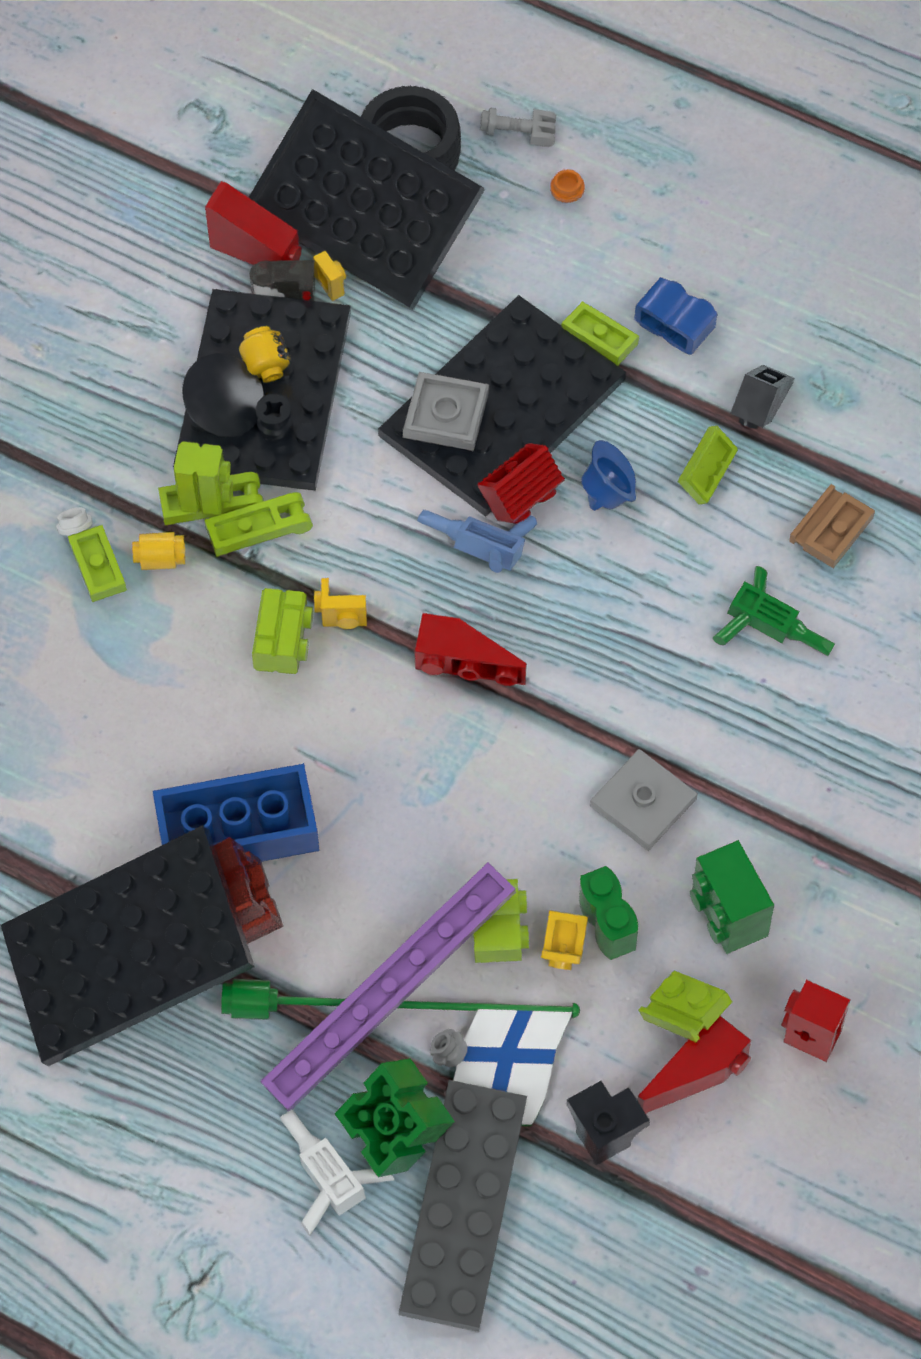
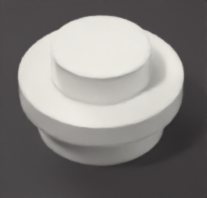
M71 508L57 516L59 523L56 525L59 534L67 535L68 537L69 535L87 530L93 524L92 517L86 514L84 508Z

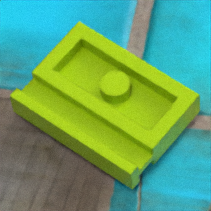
M674 970L649 997L652 1002L646 1008L641 1006L638 1011L644 1021L697 1042L700 1039L698 1033L703 1028L708 1030L733 1001L725 990Z

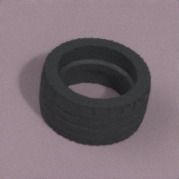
M401 86L383 91V93L378 94L377 97L375 96L366 105L361 117L385 131L399 126L417 125L428 128L439 135L442 141L433 149L425 152V154L456 170L461 153V128L456 110L444 96L429 88Z

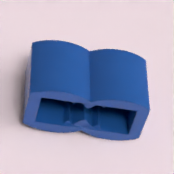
M660 277L637 303L634 320L647 331L663 337L675 348L692 355L716 327L718 313L709 301L690 296L680 283Z

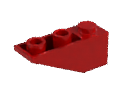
M422 613L415 648V669L422 670L430 675H440L442 673L458 675L470 681L478 679L492 680L504 686L526 685V662L460 618Z

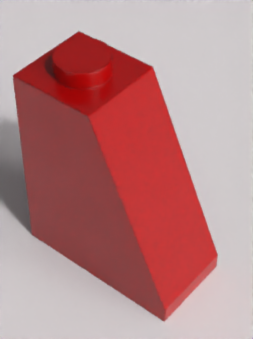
M221 181L205 205L210 248L284 277L290 266H295L301 256L302 248L299 246L298 231L228 183Z

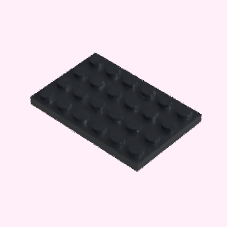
M312 89L250 193L249 198L296 229L300 244L317 254L326 251L332 261L337 260L344 270L414 310L485 189L476 182Z
M212 289L197 360L215 353L229 354L242 360L239 346L244 341V335L247 332L264 326L280 332L291 358L290 364L282 371L283 376L272 382H263L262 378H259L264 396L279 394L288 399L291 404L293 427L286 437L274 440L261 435L257 423L250 430L239 436L219 437L201 429L191 419L187 410H185L178 445L181 442L198 443L199 447H202L203 444L217 445L223 450L224 461H230V475L255 472L258 474L260 484L316 491L351 316L350 305ZM271 413L272 415L280 416V413Z
M518 295L435 374L489 384V393L474 451L403 438V428L412 397L378 428V436L486 517L492 510L480 491L478 483L483 481V478L488 477V474L493 473L495 469H498L505 461L509 460V457L514 456V453L524 448L526 444L545 445L549 448L548 451L552 453L626 380V371L587 343L563 329L559 323Z
M203 825L1 924L41 1063L47 1066L55 1064L255 967L210 831Z

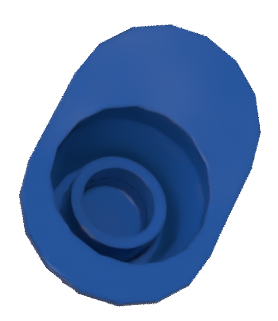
M596 441L592 448V461L581 478L583 488L588 494L590 508L594 511L601 507L611 510L619 507L626 501L634 502L636 500V478L630 462L616 446L607 441Z

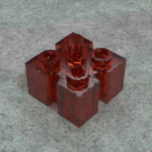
M231 837L215 844L214 846L247 944L284 927L275 900L270 896L268 890L270 885L261 860L250 851L244 852L243 846Z

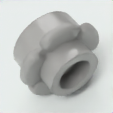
M446 1029L433 1038L430 1054L437 1065L454 1067L465 1058L467 1043L459 1031L455 1032L453 1029Z

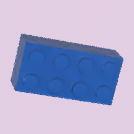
M304 763L152 791L161 844L168 843L203 825L210 831L222 869L320 851L318 831Z

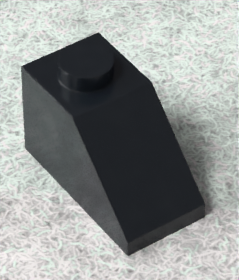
M765 365L755 368L745 374L730 414L739 417L738 422L744 426L758 429L759 426L763 428L772 422L795 378Z

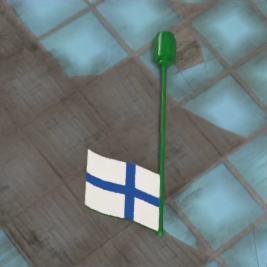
M233 979L232 983H223L221 1013L231 1014L232 1019L269 1020L270 1012H277L278 1004L339 1006L345 999L278 996V988H271V980ZM404 1001L397 1007L401 1009L477 1011L464 1039L467 1043L466 1056L457 1065L453 1081L527 1096L521 1125L531 1127L536 1120L546 1098L555 1053L571 1016L576 1018L580 1014V1007L576 1003H572V1006Z

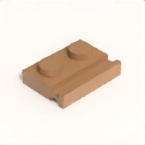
M830 484L790 534L789 542L792 544L796 542L803 547L805 552L834 569L872 521L875 510L845 492L843 494L835 490L834 485Z

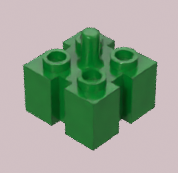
M411 1058L381 1063L363 1082L368 1091L353 1093L334 1113L351 1139L362 1138L366 1147L361 1153L378 1178L407 1172L426 1152L422 1144L436 1142L455 1122L437 1096L430 1098L426 1096L424 1087L428 1082Z

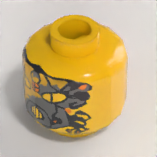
M268 326L259 327L247 332L244 335V341L239 346L241 358L246 363L248 371L253 375H257L258 378H262L263 382H272L283 376L282 371L288 367L291 361L283 336L280 332L271 330Z

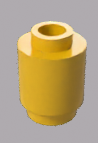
M174 532L139 534V541H132L133 563H140L141 570L176 569L177 565L185 564L184 535L175 536Z

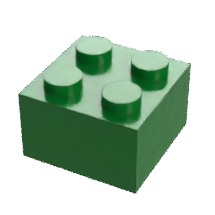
M734 841L697 857L695 872L692 874L693 886L692 890H690V897L697 911H704L709 921L707 928L714 943H721L726 954H729L768 937L774 903L740 841Z

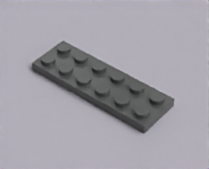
M449 1080L444 1106L455 1122L435 1142L401 1298L400 1316L479 1332L527 1096Z

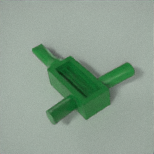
M760 566L755 567L753 586L744 581L729 607L727 614L735 618L713 636V640L717 644L724 646L743 628L749 625L780 643H783L785 638L801 641L826 656H829L835 645L830 640L808 629L801 620L797 619L800 611L766 593L768 572Z

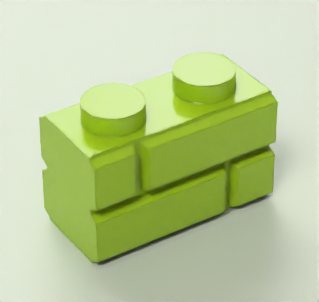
M181 442L178 445L173 469L181 511L198 513L202 510L203 514L220 515L223 513L224 503L231 502L233 481L229 480L230 461H224L223 450L220 446L203 444L202 447H199L198 443Z
M268 588L262 590L252 650L253 667L256 671H277L278 673L296 674L298 673L299 662L307 661L309 641L308 639H303L305 628H312L313 607L307 606V596L304 592L289 590L283 592L279 589Z

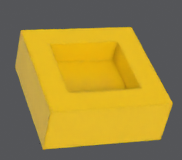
M326 251L313 256L315 278L330 299L334 301L344 296L343 280L346 279V274L342 265L337 260L333 262Z

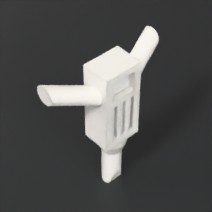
M293 1109L280 1117V1120L299 1145L301 1165L321 1191L301 1222L309 1236L329 1205L340 1216L366 1199L364 1188L362 1187L363 1184L394 1181L393 1175L378 1178L373 1169L350 1171L327 1138L320 1140L311 1135Z

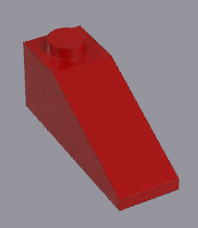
M719 1016L708 1030L703 1028L698 1033L700 1039L697 1042L687 1040L638 1095L637 1101L645 1113L722 1084L732 1073L738 1076L751 1060L749 1056L751 1039L723 1017Z

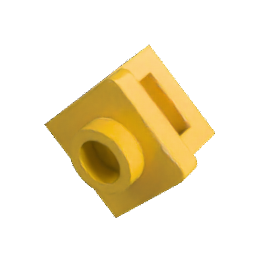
M321 578V591H314L315 613L322 614L323 627L338 626L342 629H353L357 626H367L366 595L330 596L329 578Z
M549 910L544 947L541 953V958L549 960V967L571 970L572 963H581L589 916Z

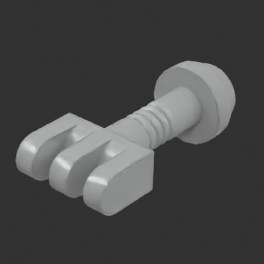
M489 108V111L482 110L480 130L486 131V135H494L495 129L531 133L530 145L546 147L554 145L555 136L553 134L555 133L554 123L556 122V114L552 111L534 109L532 120L496 115L497 108Z

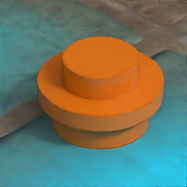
M570 169L559 171L550 184V191L553 197L565 203L577 201L582 197L585 190V184L581 176L576 171Z

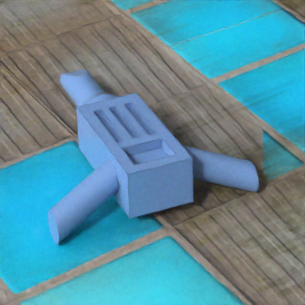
M423 510L417 520L426 526L446 533L455 541V549L489 562L490 569L496 573L501 572L502 568L510 571L522 556L525 539L522 537L537 525L536 518L530 515L524 521L515 524L508 531H504L470 516L464 522L462 520H450L428 510Z

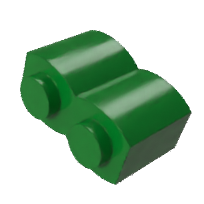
M607 866L581 875L579 891L580 909L584 916H589L588 922L595 927L596 942L602 953L610 960L635 951L638 936V920L632 907L622 899L621 884L615 873Z

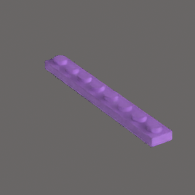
M487 862L260 1081L261 1084L288 1112L292 1110L516 893V889Z

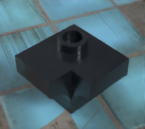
M599 1081L568 1098L566 1101V1105L575 1121L576 1134L596 1166L631 1147L632 1139L650 1124V1119L629 1087L611 1096L603 1082Z

